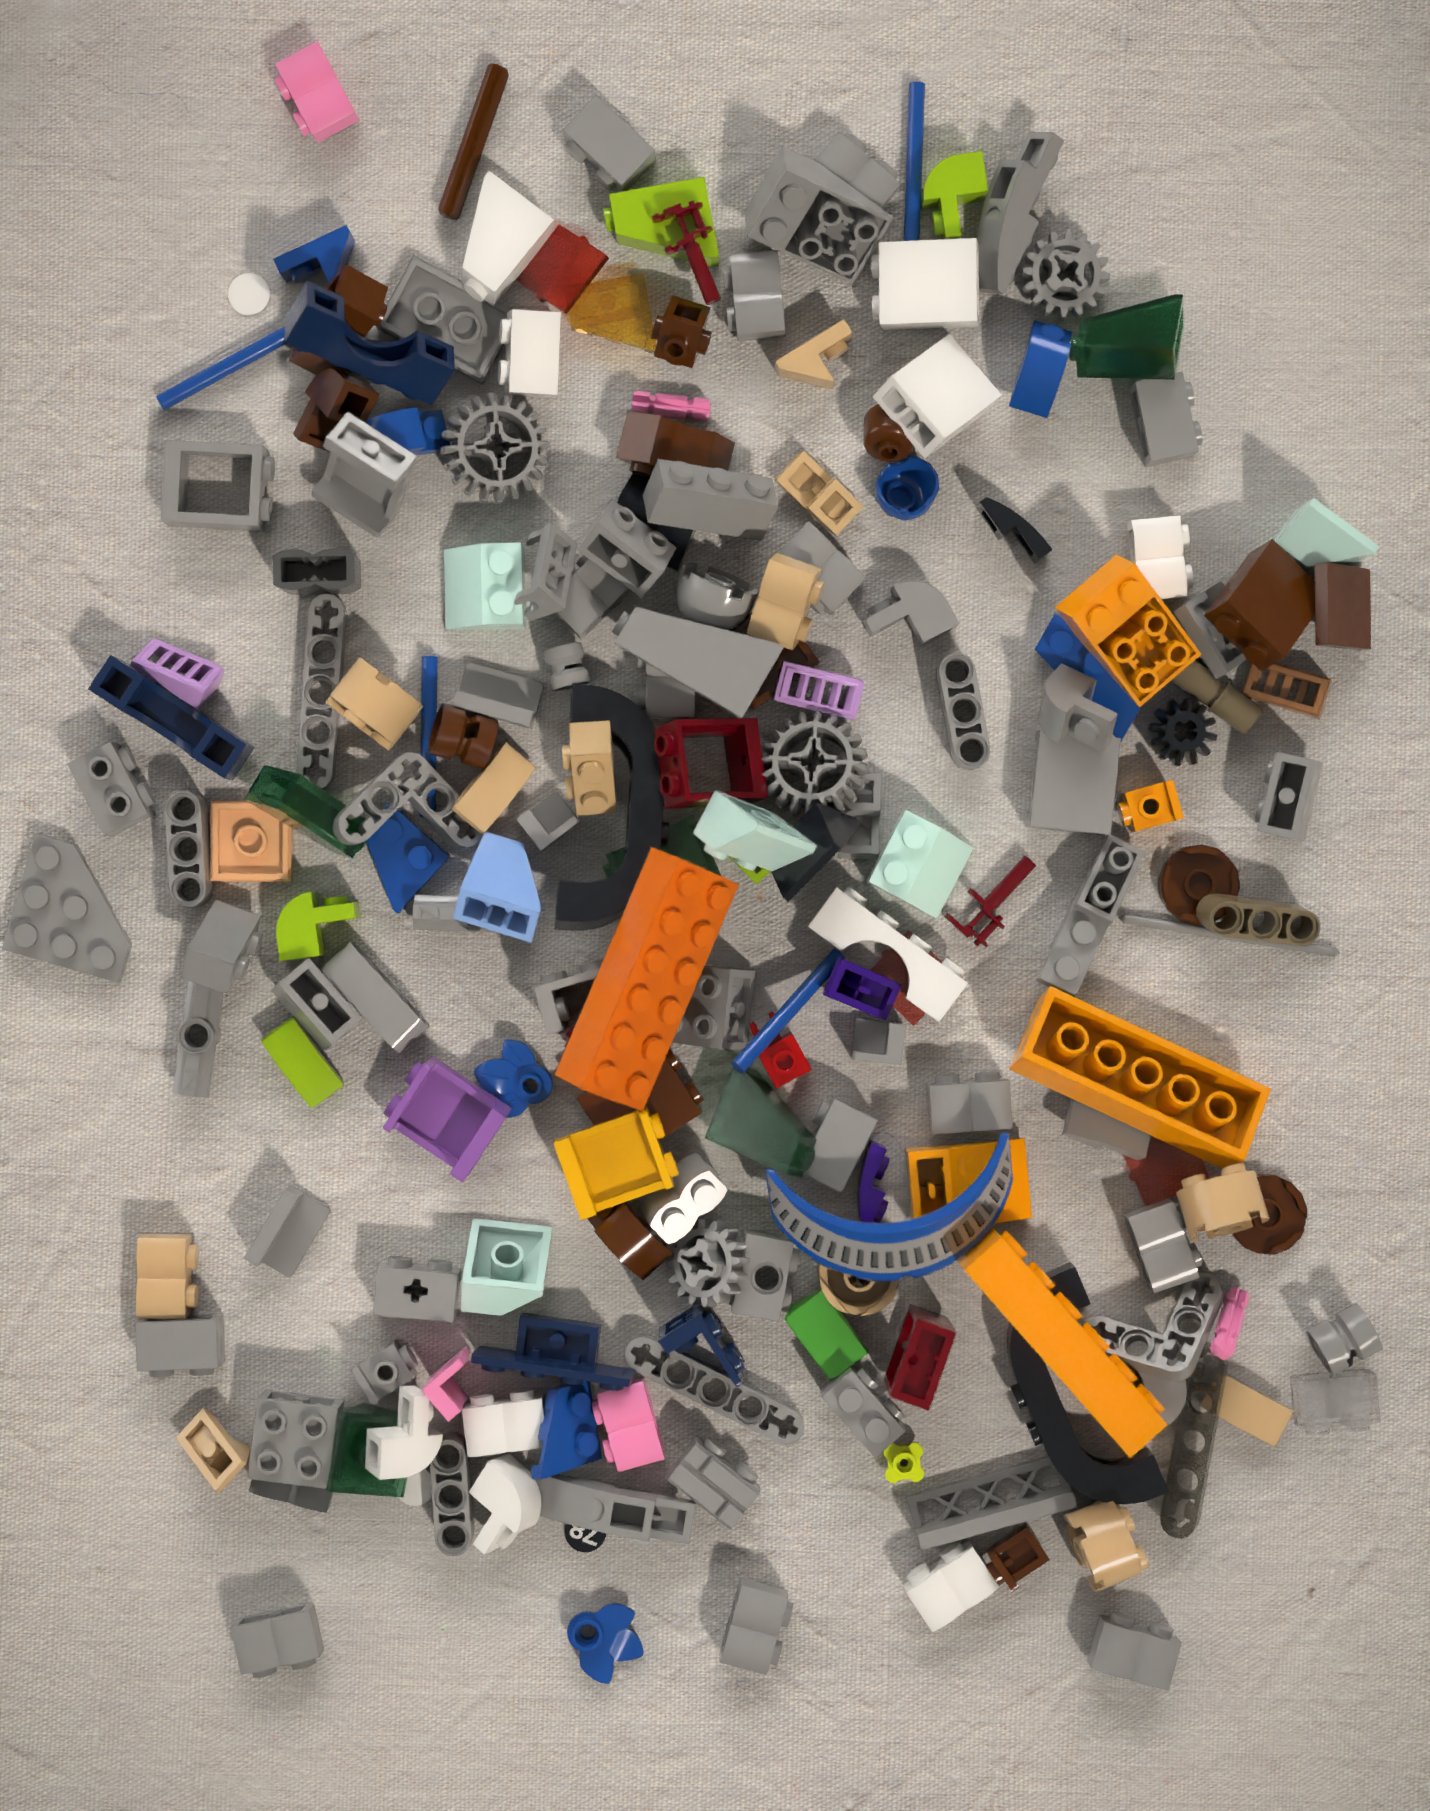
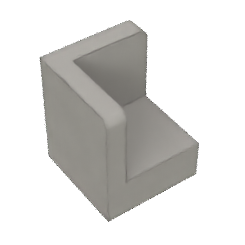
M557 792L552 793L532 810L528 809L516 818L540 851L543 852L581 823Z
M857 1018L854 1026L851 1058L860 1061L901 1065L906 1025L898 1022Z

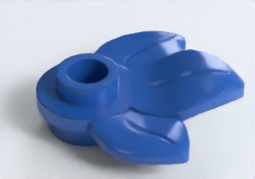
M506 1039L502 1047V1058L487 1060L474 1070L477 1081L487 1092L494 1094L493 1096L513 1108L507 1118L519 1116L529 1104L543 1102L549 1097L553 1089V1079L549 1071L537 1064L533 1050L528 1045L517 1040ZM528 1078H532L537 1082V1091H531L527 1088L526 1080Z
M619 1603L607 1604L596 1613L591 1611L580 1612L569 1622L567 1629L568 1640L579 1651L581 1668L588 1676L600 1683H610L613 1676L614 1661H629L642 1657L644 1654L638 1635L628 1628L635 1615L633 1609ZM584 1625H591L595 1629V1633L590 1637H586L581 1634L580 1629Z

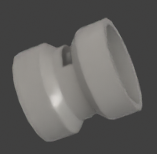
M581 642L560 645L543 651L545 663L551 667L552 671L550 677L552 691L573 688V684L585 685L591 682L588 669L584 668L581 659L584 656Z

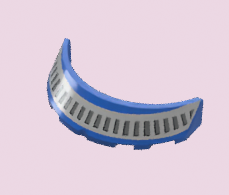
M1009 1132L1000 1133L997 1146L987 1166L973 1184L961 1195L934 1212L901 1222L863 1223L829 1214L798 1196L781 1180L773 1169L765 1170L772 1220L788 1239L810 1256L812 1260L828 1269L831 1268L841 1273L855 1276L857 1279L880 1282L899 1281L906 1276L919 1278L932 1274L953 1264L955 1260L966 1254L974 1246L976 1247L988 1234L999 1217L1008 1199L1013 1182Z

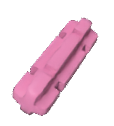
M635 391L633 394V412L647 414L653 412L654 415L685 420L686 416L692 417L694 421L702 422L708 421L710 416L711 403L707 398L694 397V400H688V396L656 393V396H651L650 392Z
M1237 1286L1231 1287L1225 1294L1223 1301L1225 1308H1221L1214 1332L1216 1338H1213L1210 1347L1211 1354L1219 1357L1221 1360H1228L1235 1352L1237 1345L1235 1338L1239 1337L1245 1316L1243 1308H1247L1249 1301L1248 1292L1241 1290Z

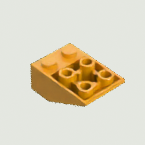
M1117 554L1054 607L1081 643L1138 707L1146 703L1202 655L1137 565Z
M1024 1137L1009 1139L1013 1182L1008 1199L994 1224L1032 1218ZM998 1140L905 1148L911 1219L924 1216L942 1208L968 1189L987 1166L995 1151Z

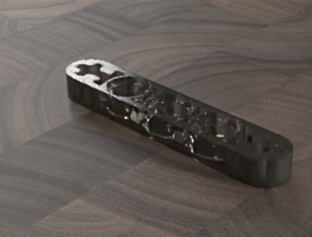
M1205 1343L1199 1358H1203L1208 1352L1211 1353V1343ZM1213 1355L1212 1361L1218 1363V1367L1210 1370L1207 1382H1216V1387L1207 1382H1194V1377L1198 1380L1204 1377L1205 1364L1199 1362V1360L1191 1376L1185 1379L1187 1397L1185 1405L1178 1416L1166 1482L1169 1492L1164 1494L1160 1515V1523L1163 1530L1173 1538L1182 1539L1188 1537L1198 1527L1201 1518L1228 1370V1360H1221ZM1203 1391L1210 1396L1212 1400L1210 1411L1199 1412L1195 1410L1191 1404L1193 1392ZM1196 1430L1203 1435L1205 1439L1203 1450L1192 1451L1185 1445L1184 1435L1186 1431ZM1189 1469L1196 1474L1198 1479L1196 1489L1185 1490L1178 1484L1177 1473L1179 1470ZM1181 1499H1194V1503L1188 1501L1185 1504L1183 1513L1184 1518L1189 1519L1190 1522H1186L1182 1528L1177 1527V1520L1172 1518L1171 1515L1179 1510Z

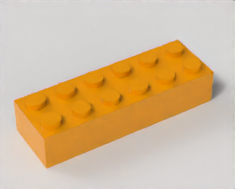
M1049 986L1037 1000L1009 1068L1013 1072L1220 1168L1245 1161L1271 1088L1052 986Z
M991 1228L979 1244L958 1258L957 1262L1131 1458L1168 1425L1159 1415L1165 1410L1164 1407L1141 1383L1136 1388L1132 1385L1137 1377L1115 1353L1110 1357L1104 1353L1110 1346L1088 1322L1082 1327L1078 1324L1077 1321L1082 1317L1081 1313L1061 1292L1054 1296L1049 1291L1055 1284L1034 1261L1028 1266L1022 1259L1027 1255V1252L1007 1231L999 1235Z

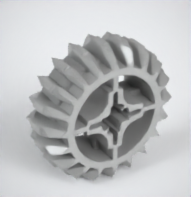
M490 392L486 396V406H484L482 399L478 395L471 398L473 411L466 404H460L457 410L463 420L451 415L447 422L456 431L444 430L441 434V438L453 443L452 445L442 447L440 454L444 456L453 455L454 460L447 462L443 467L445 471H451L457 467L460 472L452 479V483L457 485L466 479L469 484L466 486L464 494L470 496L476 487L480 488L479 501L481 502L487 501L490 491H493L494 501L497 504L504 501V490H506L511 500L518 499L519 490L517 485L526 493L531 491L533 486L527 476L539 481L543 474L534 465L545 466L549 462L546 456L538 454V451H543L550 447L548 441L537 440V436L546 432V427L540 425L534 429L531 422L537 419L538 413L533 411L525 417L522 411L526 407V402L523 400L518 402L514 409L511 408L512 398L510 394H505L501 399L500 405H497L495 393ZM486 416L487 425L484 427L483 439L473 441L472 443H464V437L470 424L474 420ZM499 417L514 424L524 440L509 437L504 432ZM492 436L495 439L496 445L503 446V448L510 447L498 454L500 458L498 460L495 458L494 451L481 449L492 442ZM526 453L524 464L518 474L511 479L504 480L503 471L506 470V459L508 456ZM466 456L483 460L487 466L488 474H491V480L479 475L470 466Z
M819 711L815 712L813 721L809 722L806 714L801 712L798 717L800 724L795 726L790 719H785L784 725L787 730L785 733L778 729H773L771 732L777 743L765 742L763 745L764 751L770 755L761 758L764 768L768 769L762 775L766 777V783H771L767 787L768 796H778L776 804L780 809L785 808L791 803L790 813L794 817L800 814L802 808H805L806 813L816 802L827 807L834 805L837 811L843 812L845 808L841 799L846 798L854 803L857 800V796L851 787L864 789L865 781L858 775L869 773L868 764L860 762L868 757L867 749L858 747L862 743L860 734L850 735L852 727L848 722L843 723L837 728L838 717L834 714L828 718L826 723L823 722L822 713ZM808 739L804 750L798 753H789V757H786L787 753L796 744ZM823 739L836 743L845 752L847 760H838L837 756L826 754L822 744ZM815 752H817L821 765H817L816 771L813 772L812 780L808 766L812 765L815 759ZM782 771H791L792 775L804 778L806 792L797 791L789 786L782 777ZM839 774H843L836 785L824 792H820L821 785L825 780L839 778Z

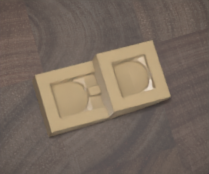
M800 450L774 479L786 493L835 536L864 507L837 479L831 478L804 450Z
M505 742L497 748L480 774L471 779L451 809L480 834H483L513 800L536 767Z
M1222 1371L1217 1372L1200 1404V1407L1274 1447H1276L1295 1412Z

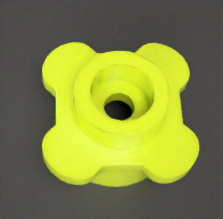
M911 1442L909 1445H896L892 1443L884 1450V1456L887 1458L888 1463L885 1477L890 1483H897L902 1479H910L913 1482H919L923 1479L925 1473L920 1463V1457L923 1455L922 1446L917 1442ZM902 1459H906L908 1461V1464L906 1466H902L900 1464V1461Z

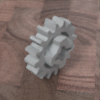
M1067 229L1063 239H1059L1056 232L1053 231L1048 236V244L1040 239L1036 241L1034 248L1038 254L1028 252L1025 261L1032 267L1023 268L1021 272L1022 278L1030 279V282L1024 286L1023 293L1035 294L1030 304L1032 307H1036L1041 303L1046 306L1043 316L1048 317L1052 310L1058 311L1059 321H1064L1068 311H1072L1073 316L1078 319L1083 314L1082 306L1090 311L1096 307L1097 303L1093 296L1103 298L1107 290L1099 284L1106 283L1110 279V273L1101 271L1109 260L1108 257L1097 258L1096 253L1101 245L1096 243L1091 247L1087 246V234L1083 233L1079 240H1074L1072 230ZM1060 250L1073 251L1077 254H1062ZM1041 263L1044 265L1043 269L1047 272V280L1043 285L1039 277ZM1088 265L1091 271L1090 287L1087 286L1088 282L1084 278V270ZM1070 270L1073 273L1071 279L1066 278L1061 281L1058 278L1060 271L1064 273ZM1055 296H1068L1071 300H1069V301L1059 300V299H1056V298H1054V297H1055Z
M699 1219L692 1229L678 1240V1246L668 1247L674 1255V1261L667 1262L666 1267L675 1270V1274L669 1279L670 1284L680 1283L681 1286L677 1295L679 1297H689L690 1305L717 1307V1304H727L730 1302L729 1294H740L741 1292L737 1281L748 1279V1275L741 1271L742 1265L750 1263V1258L741 1256V1251L745 1249L747 1244L746 1242L735 1241L739 1231L737 1229H726V1221Z

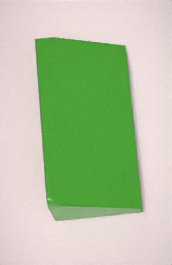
M822 1289L791 1304L785 1316V1321L829 1380L839 1376L868 1354L869 1349L843 1314L828 1302Z

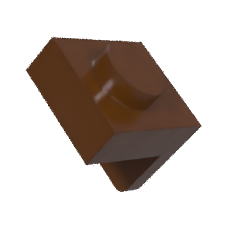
M1026 1523L986 1549L991 1560L986 1565L990 1574L999 1586L1006 1582L1012 1592L1019 1588L1017 1584L1019 1580L1050 1560Z

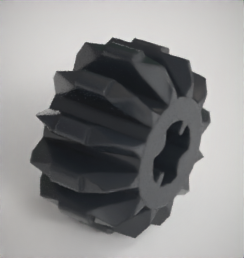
M1185 698L1181 708L1174 699L1167 701L1168 713L1160 708L1154 711L1155 717L1161 724L1150 723L1147 727V730L1150 732L1159 733V737L1149 741V746L1155 747L1162 744L1164 748L1159 752L1158 758L1165 760L1173 753L1172 765L1176 767L1182 764L1184 756L1189 765L1197 764L1198 757L1196 752L1203 756H1208L1211 753V750L1203 741L1211 742L1217 740V734L1206 732V727L1216 723L1215 718L1202 720L1201 716L1207 709L1204 704L1199 705L1192 712L1193 703L1191 698ZM1186 724L1190 729L1186 734H1190V738L1178 741L1174 735L1178 731H1175L1174 727Z

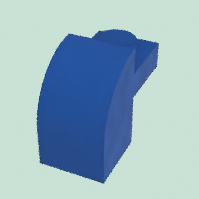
M1034 320L1029 333L1025 354L1014 383L1009 407L1045 418L1048 417L1069 356L1072 331L1062 329L1054 324H1046Z
M417 407L381 414L366 421V424L414 455L440 453L442 447L450 445V441L441 438L442 432L447 430L442 409L418 411Z

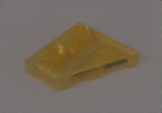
M644 273L564 287L573 331L590 336L597 335L610 342L624 343L644 349V352L655 353L656 340L651 339L653 323Z

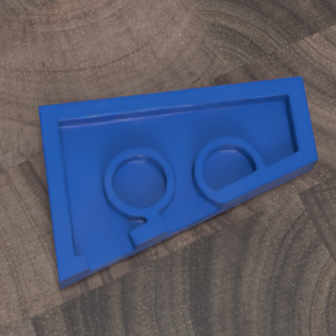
M1055 613L1035 650L1054 671L1062 663L1097 680L1092 701L1118 713L1113 735L1116 738H1121L1122 741L1141 707H1138L1081 643L1060 614Z

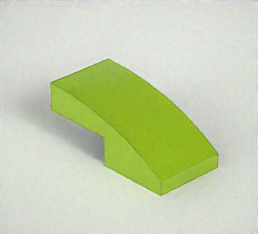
M293 1016L261 1038V1042L311 1109L344 1086L343 1079L320 1053L316 1042Z

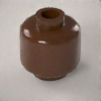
M879 404L870 408L865 414L863 445L869 455L881 461L893 462L903 459L912 452L915 446L904 435L901 426L892 420Z

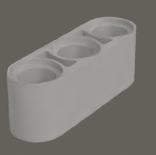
M952 653L939 663L936 669V680L952 760L961 769L973 770L982 766L990 756V742L973 660L963 653ZM950 662L962 664L966 671L964 681L960 683L950 681L945 674L946 665ZM965 701L972 706L973 717L971 721L962 723L954 717L953 706L956 702ZM972 740L979 745L981 755L976 762H968L962 758L960 747L964 741Z
M180 790L168 797L164 807L169 891L171 898L179 906L197 908L208 903L213 894V881H210L211 844L207 802L201 795ZM186 798L191 799L195 805V813L189 820L181 819L178 814V805ZM191 838L196 842L198 851L192 860L187 861L182 857L180 847L183 841ZM190 878L195 879L200 885V894L193 901L188 900L183 894V885Z
M350 941L321 968L330 982L399 1054L430 1027L419 1011L354 942Z
M450 1431L443 1433L440 1447L444 1445L456 1447L460 1458L454 1462H447L442 1459L438 1451L436 1457L430 1463L435 1542L443 1554L455 1557L462 1555L469 1548L474 1536L475 1523L473 1496L469 1493L472 1488L470 1457H467L465 1438L457 1432ZM454 1485L461 1490L463 1498L456 1502L448 1501L442 1494V1488ZM452 1525L458 1526L465 1532L466 1538L459 1542L451 1541L446 1536L445 1529Z

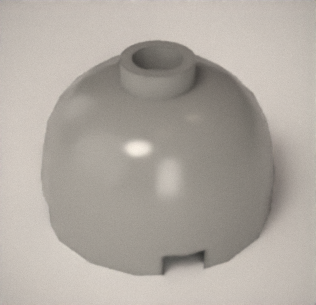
M684 563L675 589L676 604L683 616L693 622L724 630L737 628L746 620L757 597V589L748 591L750 586L748 582L722 570L709 567L708 572L702 573L696 571L697 563Z

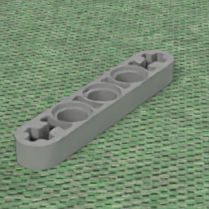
M320 594L312 600L308 609L296 772L300 784L314 791L328 788L334 781L336 772L340 713L327 703L317 704L311 697V689L314 684L325 681L334 690L343 677L347 611L344 603L331 594ZM326 602H331L332 608L338 610V615L331 617L329 622V630H338L337 637L328 634L315 635L316 628L324 630V618L317 615L318 609L325 608ZM324 641L331 642L336 650L335 658L328 664L318 663L314 658L315 647ZM317 721L325 722L330 729L329 738L322 744H314L308 737L309 727ZM307 748L316 751L329 750L328 758L321 755L319 758V766L326 770V777H319L318 784H313L312 778L306 776L305 773L306 768H313L315 758L314 755L306 756Z
M638 1334L627 1343L625 1361L637 1373L777 1443L784 1445L793 1444L803 1435V1416L795 1407L745 1382L736 1388L727 1373L685 1352L678 1354L676 1350L670 1352L662 1362L660 1373L653 1371L656 1367V1362L647 1358L642 1363L635 1361L636 1353L632 1349L634 1346L641 1348L646 1343L650 1345L649 1353L660 1359L661 1351L664 1350L658 1339L651 1335ZM681 1360L688 1364L690 1375L686 1380L676 1382L669 1378L667 1368L673 1361ZM712 1378L720 1379L726 1386L725 1394L717 1400L709 1399L703 1392L705 1382ZM748 1396L756 1397L762 1404L761 1412L751 1418L745 1417L739 1411V1403ZM769 1405L776 1407L772 1411L773 1416L781 1420H785L788 1415L792 1416L793 1425L797 1427L796 1430H787L785 1435L780 1434L779 1424L770 1419L768 1420L767 1427L761 1425L767 1417Z

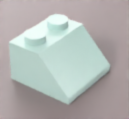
M480 543L444 549L446 630L526 629V617L524 616L526 602L520 605L514 604L516 594L525 590V549L522 543Z
M716 790L693 831V834L705 843L703 849L707 853L721 860H725L727 855L734 857V862L751 871H754L758 866L773 872L814 853L817 848L816 844L775 813Z
M904 810L899 816L866 883L937 919L974 848L937 825L908 810Z

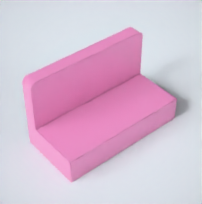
M467 1346L462 1348L434 1372L422 1389V1392L448 1422L461 1412L468 1398V1395L452 1378V1375L465 1365L471 1353Z

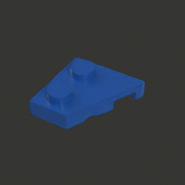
M390 803L383 810H386ZM397 810L366 840L392 909L397 914L414 898V895H417L451 857L400 810Z
M584 1381L583 1384L566 1383L548 1389L544 1405L545 1418L540 1425L538 1440L543 1441L539 1465H532V1479H545L602 1459L597 1424L592 1409L589 1381Z

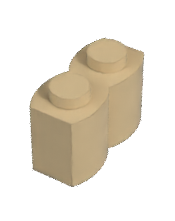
M776 552L769 559L747 634L778 643L790 650H793L799 641L806 642L813 624V619L808 618L810 605L818 604L825 586V582L819 580L822 569Z
M143 1234L138 1237L136 1255L137 1318L186 1319L191 1315L192 1309H197L199 1287L197 1284H192V1269L198 1268L199 1246L198 1244H193L192 1234Z

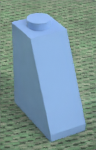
M485 832L460 887L453 919L532 943L541 911V904L524 843Z

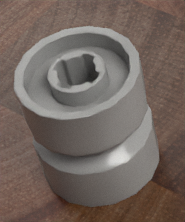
M1357 1303L1336 1313L1333 1323L1325 1319L1306 1329V1334L1313 1349L1331 1376H1335L1353 1366L1354 1357L1364 1360L1383 1350L1377 1332Z

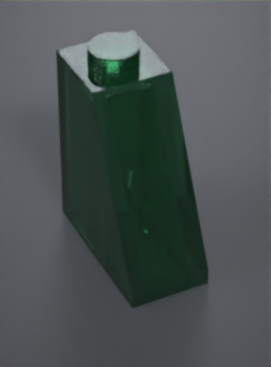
M1174 294L1081 319L1077 336H1071L1070 338L1071 348L1069 352L1070 361H1076L1077 378L1175 380L1184 330L1183 294Z
M264 765L244 798L252 805L336 854L353 859L355 854L367 842L366 840L360 844L350 846L343 844L336 838L333 832V822L337 814L346 805L301 774ZM361 815L352 820L346 818L345 820L349 823L346 829L349 835L356 832L361 834L357 827L365 818Z
M732 1067L705 1139L786 1175L803 1177L804 1172L811 1167L814 1161V1146L817 1139L757 1070L749 1067L741 1074Z

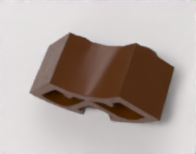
M347 264L339 270L325 288L344 297V310L347 322L363 337L367 335L373 326H378L386 314L387 304L384 303L388 287ZM295 348L290 358V362L315 375L325 369H334L346 374L351 372V370L346 368H338L328 360L310 352H301Z
M628 411L616 458L631 464L630 472L645 477L651 476L657 459L674 462L682 461L687 464L722 468L728 471L735 442L717 432L684 425L661 415Z

